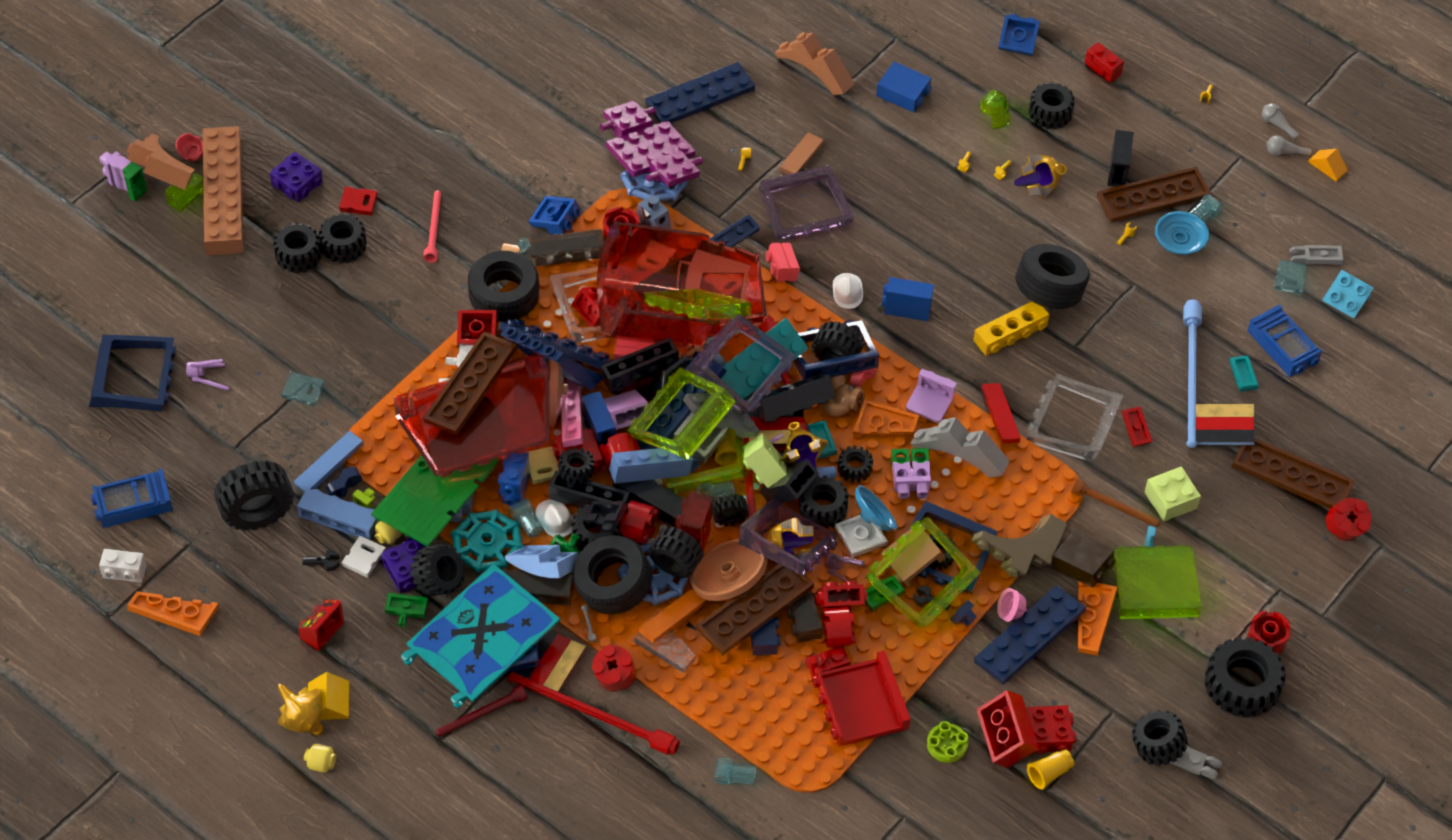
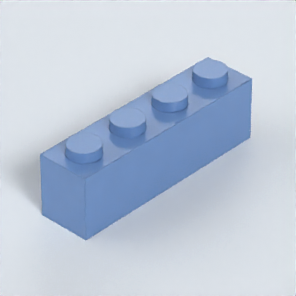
M688 446L617 452L612 454L609 470L614 483L689 476L693 458Z
M307 488L297 505L298 516L356 537L362 536L368 540L372 539L375 534V525L380 521L371 516L374 509L359 506L355 502L344 501L334 495L324 494L317 489Z

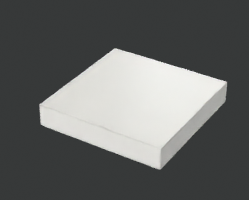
M860 515L835 524V529L851 558L888 544L882 530L873 523H866Z

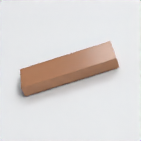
M808 132L782 163L780 171L796 178L822 146L823 139Z

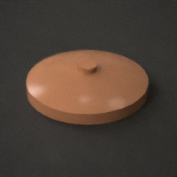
M548 359L546 378L545 427L554 428L561 410L563 395H567L568 384H564L563 368Z
M735 539L726 541L704 554L690 576L691 585L695 593L705 600L722 601L734 598L749 590L760 580L767 567V556L761 545L753 540Z

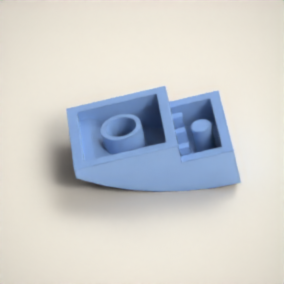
M526 545L506 555L505 559L528 573L547 578H561L573 571L578 552H561L560 545Z

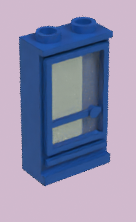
M1279 304L1251 319L1248 332L1279 367L1291 377L1295 374H1301L1310 366L1317 365L1320 361L1322 350L1316 347L1282 310L1283 307Z
M163 469L97 487L95 485L92 486L94 494H90L93 506L97 505L98 507L97 510H94L97 522L101 521L103 528L173 511Z

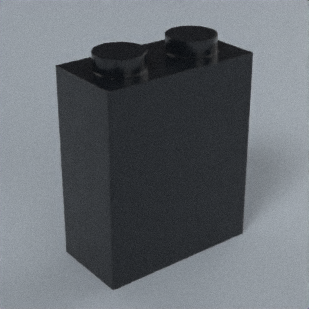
M1115 131L1107 186L1117 187L1126 184L1130 168L1134 132Z
M808 459L786 464V476L771 487L767 488L764 485L759 492L771 506L797 500L818 476L819 472Z

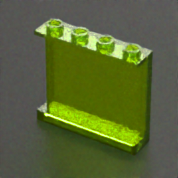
M1120 546L1113 549L1120 599V619L1199 617L1202 605L1192 546Z

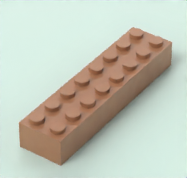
M239 126L203 128L204 244L206 254L211 256L244 253L242 140Z

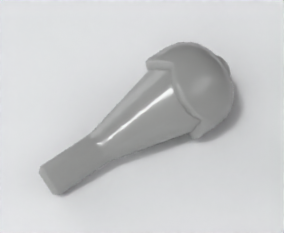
M1274 103L1265 105L1261 114L1263 120L1284 130L1293 139H1297L1299 134L1289 125L1281 112L1282 109Z
M1278 135L1272 136L1266 143L1268 152L1274 156H1280L1281 154L1310 156L1312 152L1311 149L1299 147Z

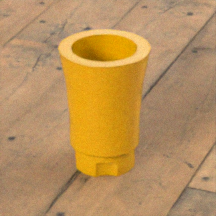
M729 428L727 437L718 446L715 453V461L723 466L735 465L742 459L738 436L735 435L736 431Z
M1066 749L1057 751L1043 759L1029 763L1027 765V773L1032 783L1038 789H1044L1053 780L1068 772L1074 766V760Z

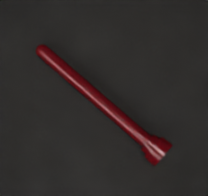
M520 684L514 687L509 695L437 729L435 734L441 737L513 701L522 702L528 699L527 694Z

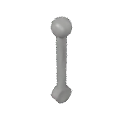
M583 605L581 610L585 614L589 632L588 641L595 642L596 635L593 634L588 614L589 606Z

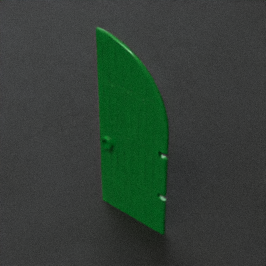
M484 396L457 436L442 430L375 508L371 516L426 547L430 546L452 520V517L448 515L449 512L457 514L479 487L475 481L483 483L502 457L506 442V430L503 419L494 404Z

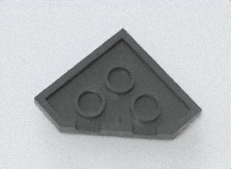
M731 391L686 394L683 399L693 414L699 417L703 414L711 418V423L723 429L727 426L735 430V435L741 438L757 437L760 432Z

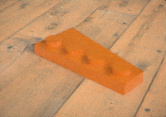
M1078 581V601L1086 606V612L1078 618V652L1098 656L1116 598L1117 586L1097 583L1092 588Z
M139 591L135 593L127 605L128 611L201 636L219 609V603L216 602L205 604L202 603V600L193 599V602L184 601L181 597L163 598V595Z

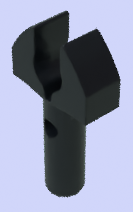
M326 550V555L323 557L302 558V565H324L327 571H334L340 566V562H331L330 560H339L340 555L334 550Z
M927 586L916 588V593L924 595V597L913 594V600L917 606L923 607L924 604L930 603L944 610H949L950 603L932 596L930 593L931 588Z

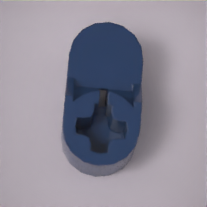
M357 467L343 469L340 478L331 481L326 489L330 496L345 497L349 487L360 483L362 476Z

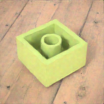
M763 433L744 445L743 462L749 470L753 469L756 473L755 477L761 485L765 484L769 488L787 475L786 463L781 460L782 456Z
M1182 466L1148 479L1145 488V494L1163 522L1197 509L1201 497Z

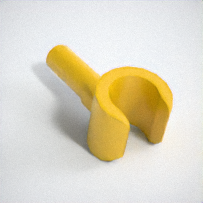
M1209 85L1207 91L1201 93L1200 102L1203 98L1208 99L1207 104L1210 103V93L1213 85Z
M751 148L741 149L739 171L743 170L745 158L751 159Z
M967 152L965 157L959 160L957 169L963 173H966L970 167V163L967 161L971 152Z
M1008 160L1003 166L996 167L994 176L998 180H1002L1006 176L1005 169L1011 164V161Z
M1128 222L1124 234L1117 244L1121 245L1126 238L1134 236L1137 226L1129 228L1131 222Z

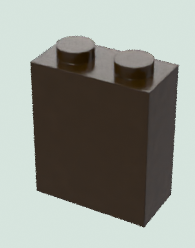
M1075 531L1070 534L1052 555L1053 569L1092 588L1097 582L1103 580L1105 573L1108 569L1111 570L1115 564L1113 549Z

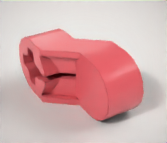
M877 368L852 373L850 385L861 388L864 380L874 378Z

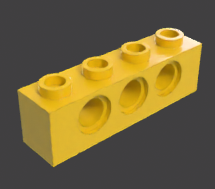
M1030 302L976 328L973 341L985 356L996 353L1001 348L1007 345L1010 346L1021 338H1027L1037 330H1043L1048 324L1049 314L1043 306Z

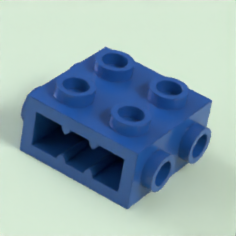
M509 450L508 457H504L503 460L504 471L503 473L500 472L498 484H500L499 495H502V503L522 506L530 477L529 453L522 450Z

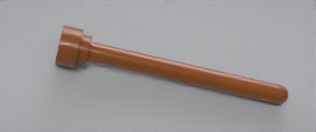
M1078 478L1072 488L1071 493L1085 494L1154 527L1160 525L1159 520L1088 488L1084 481Z

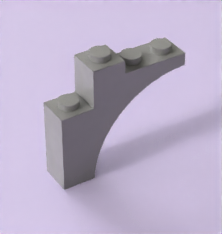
M956 417L941 420L938 427L917 430L910 444L914 449H934L960 457L977 467L988 478L1002 476L1010 461L984 430L969 433Z

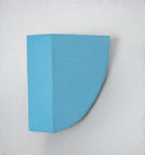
M1148 526L1144 553H1152L1153 540L1156 533L1155 527Z

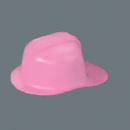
M1007 588L1002 592L997 604V612L1001 619L1010 622L1013 619L1021 618L1024 612H1027L1026 599L1022 594L1012 588Z

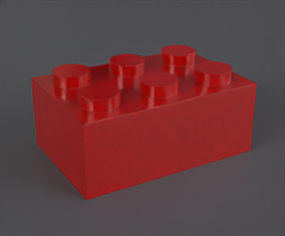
M1006 690L976 709L993 763L1009 768L1039 749L1022 695Z

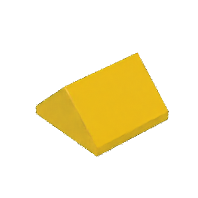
M325 672L308 682L309 691H313L316 688L319 689L322 709L321 720L349 719L348 680Z

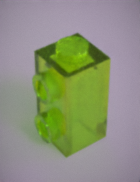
M193 173L190 184L185 190L174 185L168 187L165 191L167 204L182 212L204 192L203 177L198 173Z

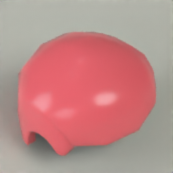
M186 133L177 139L175 148L182 159L189 162L201 159L203 156V141L199 136Z

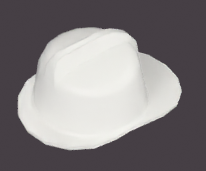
M843 273L835 277L833 280V297L838 306L844 309H853L860 305L863 299V288L861 279L851 273Z
M549 499L538 505L536 517L548 535L554 537L559 534L562 537H566L571 534L573 517L563 503Z

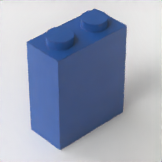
M893 62L877 84L876 96L914 113L916 108L922 105L924 97L928 96L932 90L931 78L897 62Z
M890 277L888 284H884L881 306L885 307L884 314L928 321L934 284Z
M601 392L582 396V414L585 418L587 429L592 428L598 447L602 443L606 445L608 443L607 439L616 435V427Z

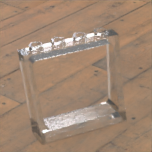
M616 262L549 276L570 336L576 343L642 331L639 325L642 322L640 314L634 311V308H637L634 298H629L628 295L631 293L628 283L624 284L623 282L626 279L623 269H618ZM614 275L631 321L579 328L565 288Z
M1056 373L1052 380H1048L1044 388L1047 390L1046 395L1042 394L1038 401V404L1041 406L1040 409L1036 408L1032 415V418L1035 420L1033 423H1029L1025 431L1028 433L1026 440L1041 447L1094 462L1101 451L1124 395L1100 389ZM1057 386L1105 405V410L1089 446L1052 438L1037 432Z

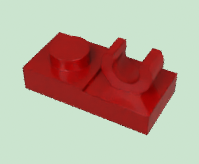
M1141 406L1123 410L1121 414L1133 448L1152 443L1153 440Z
M836 647L805 658V663L811 676H814L815 667H818L820 672L848 666L850 665V660L844 647Z

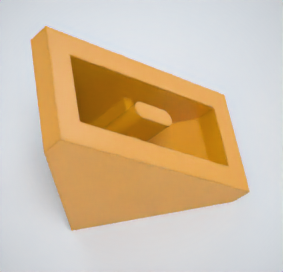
M1338 149L1319 150L1308 161L1336 182L1348 171Z

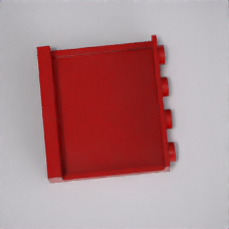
M885 650L877 652L876 659L820 672L819 668L815 667V673L812 676L813 686L819 690L818 699L820 705L825 707V719L827 723L830 722L832 738L837 740L839 747L909 729L911 718Z

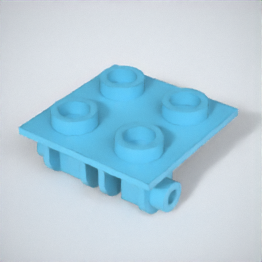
M1341 270L1322 301L1354 319L1365 301L1370 299V293L1374 287Z

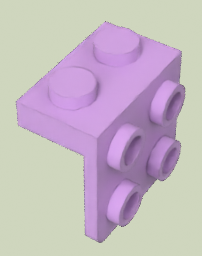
M921 369L917 387L906 404V410L936 423L941 422L955 397L957 383L949 378L936 375L932 371Z

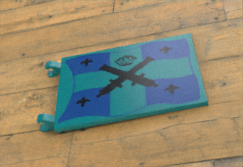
M493 563L406 643L410 649L405 651L401 657L406 665H410L418 655L460 692L454 694L451 697V701L456 708H460L467 698L474 702L560 621V618Z

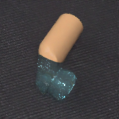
M520 238L516 245L503 243L502 251H512L520 254L528 249V240Z

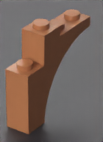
M814 32L799 34L796 37L797 40L790 43L788 41L782 43L775 52L778 59H789L811 70L824 82L833 95L844 94L855 84L836 50L823 49Z
M152 133L148 138L145 137L144 141L137 139L134 143L129 144L127 160L144 166V173L183 190L189 186L195 169L181 163L165 152L158 143V135Z

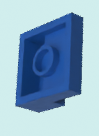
M1015 14L1005 15L998 49L1033 56L1040 21L1030 17L1027 19L1020 18Z
M545 196L530 218L529 223L532 227L546 228L550 234L564 235L566 231L571 230L572 222L580 216L581 209L576 199Z

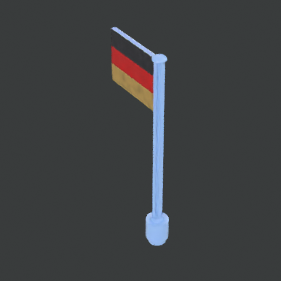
M1188 300L1183 307V323L1189 327L1188 441L1186 445L1189 448H1195L1197 445H1254V404H1196V327L1202 324V306L1197 300Z

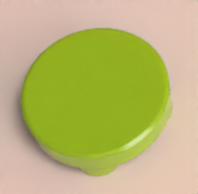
M942 721L928 734L927 749L931 756L938 761L945 763L956 762L967 752V733L948 721Z

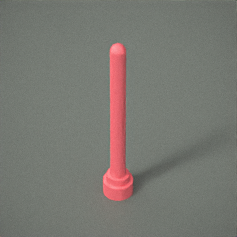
M435 191L429 242L428 247L423 253V259L429 263H434L438 260V250L435 246L441 203L440 191Z

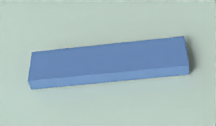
M348 431L293 481L295 486L303 492L307 488L316 489L364 445L363 441L351 431Z

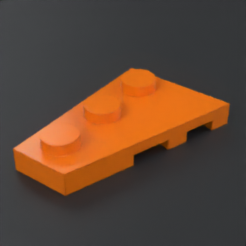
M864 399L853 429V435H914L920 415Z

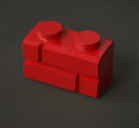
M1097 42L1086 52L1084 63L1111 83L1121 76L1124 61L1102 44Z

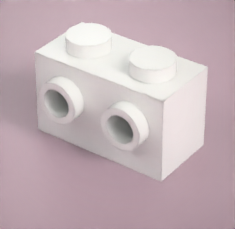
M104 549L99 567L102 578L142 583L146 562L143 553Z

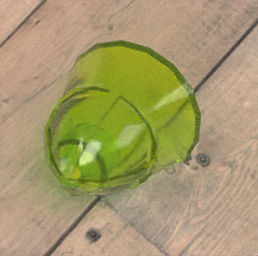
M998 90L988 91L979 104L980 112L991 116L992 128L999 129L1006 126L1011 118L1007 97Z

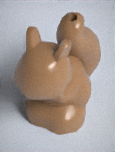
M845 374L830 377L835 398L829 399L828 403L822 404L824 412L833 417H840L850 410L858 411L864 402V389L856 387L850 390L849 385L846 384Z

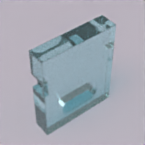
M1279 260L1274 289L1302 294L1307 265Z
M291 372L281 396L283 399H294L296 402L315 406L323 388L324 380ZM314 387L312 394L308 395L310 388Z

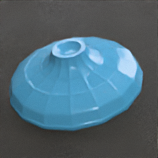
M1175 211L1165 214L1158 220L1155 226V236L1159 244L1168 252L1176 255H1190L1205 247L1209 239V230L1205 222L1198 216L1189 212Z
M857 486L855 497L861 509L860 516L866 523H873L885 531L891 532L896 530L897 523L884 503L865 486Z

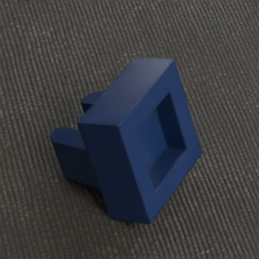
M967 600L950 620L954 624L960 621L968 626L977 617L971 610L974 604Z

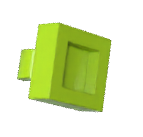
M370 488L366 489L364 493L357 489L352 494L353 502L359 506L374 509L373 502L376 497L373 495L375 492Z

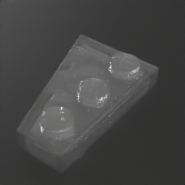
M673 629L654 644L640 632L634 637L635 643L683 673L695 661L696 655L682 639L676 637Z

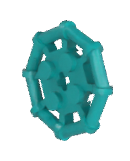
M498 509L480 513L470 512L462 523L451 532L454 548L457 549L456 553H460L461 560H464L465 564L475 569L478 573L487 570L493 563L499 568H508L509 562L501 553L506 548H510L511 550L506 554L508 555L524 547L521 541V525L519 522L511 520L500 513ZM491 519L487 523L478 522L479 520ZM498 520V521H500L501 523H503V524L506 525V526L503 527L502 525L498 524L496 521ZM470 524L473 525L468 532L465 531L470 526ZM512 532L513 540H507L506 534ZM491 537L490 542H484L483 538ZM461 539H467L468 545L462 547ZM471 552L472 554L477 556V561L469 557L467 554ZM494 558L497 559V561L483 563L484 559L488 561L493 560Z

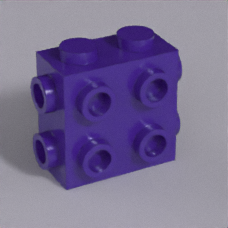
M296 152L287 156L280 165L273 168L270 172L271 185L296 202L306 198L323 181L322 169Z
M414 539L406 540L403 544L394 548H388L385 552L381 553L383 565L399 593L410 591L415 586H418L413 583L414 577L411 576V572H413L411 563H414L413 557L417 555L416 552L426 546Z

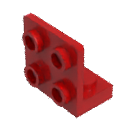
M582 287L572 302L573 307L591 329H597L605 315H625L628 312L609 287Z

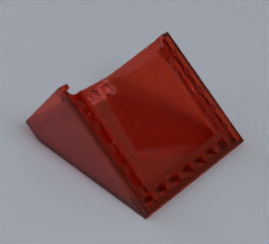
M532 353L508 361L457 436L424 423L423 417L450 379L393 397L396 419L435 476H441V478L452 475V471L455 470L460 472L469 470L471 465L478 464L481 466L488 464L490 459L497 458L500 460L509 457L508 454L516 452V454L526 452L527 448L535 446V448L545 446L546 442L550 441L549 369L543 356L538 353Z

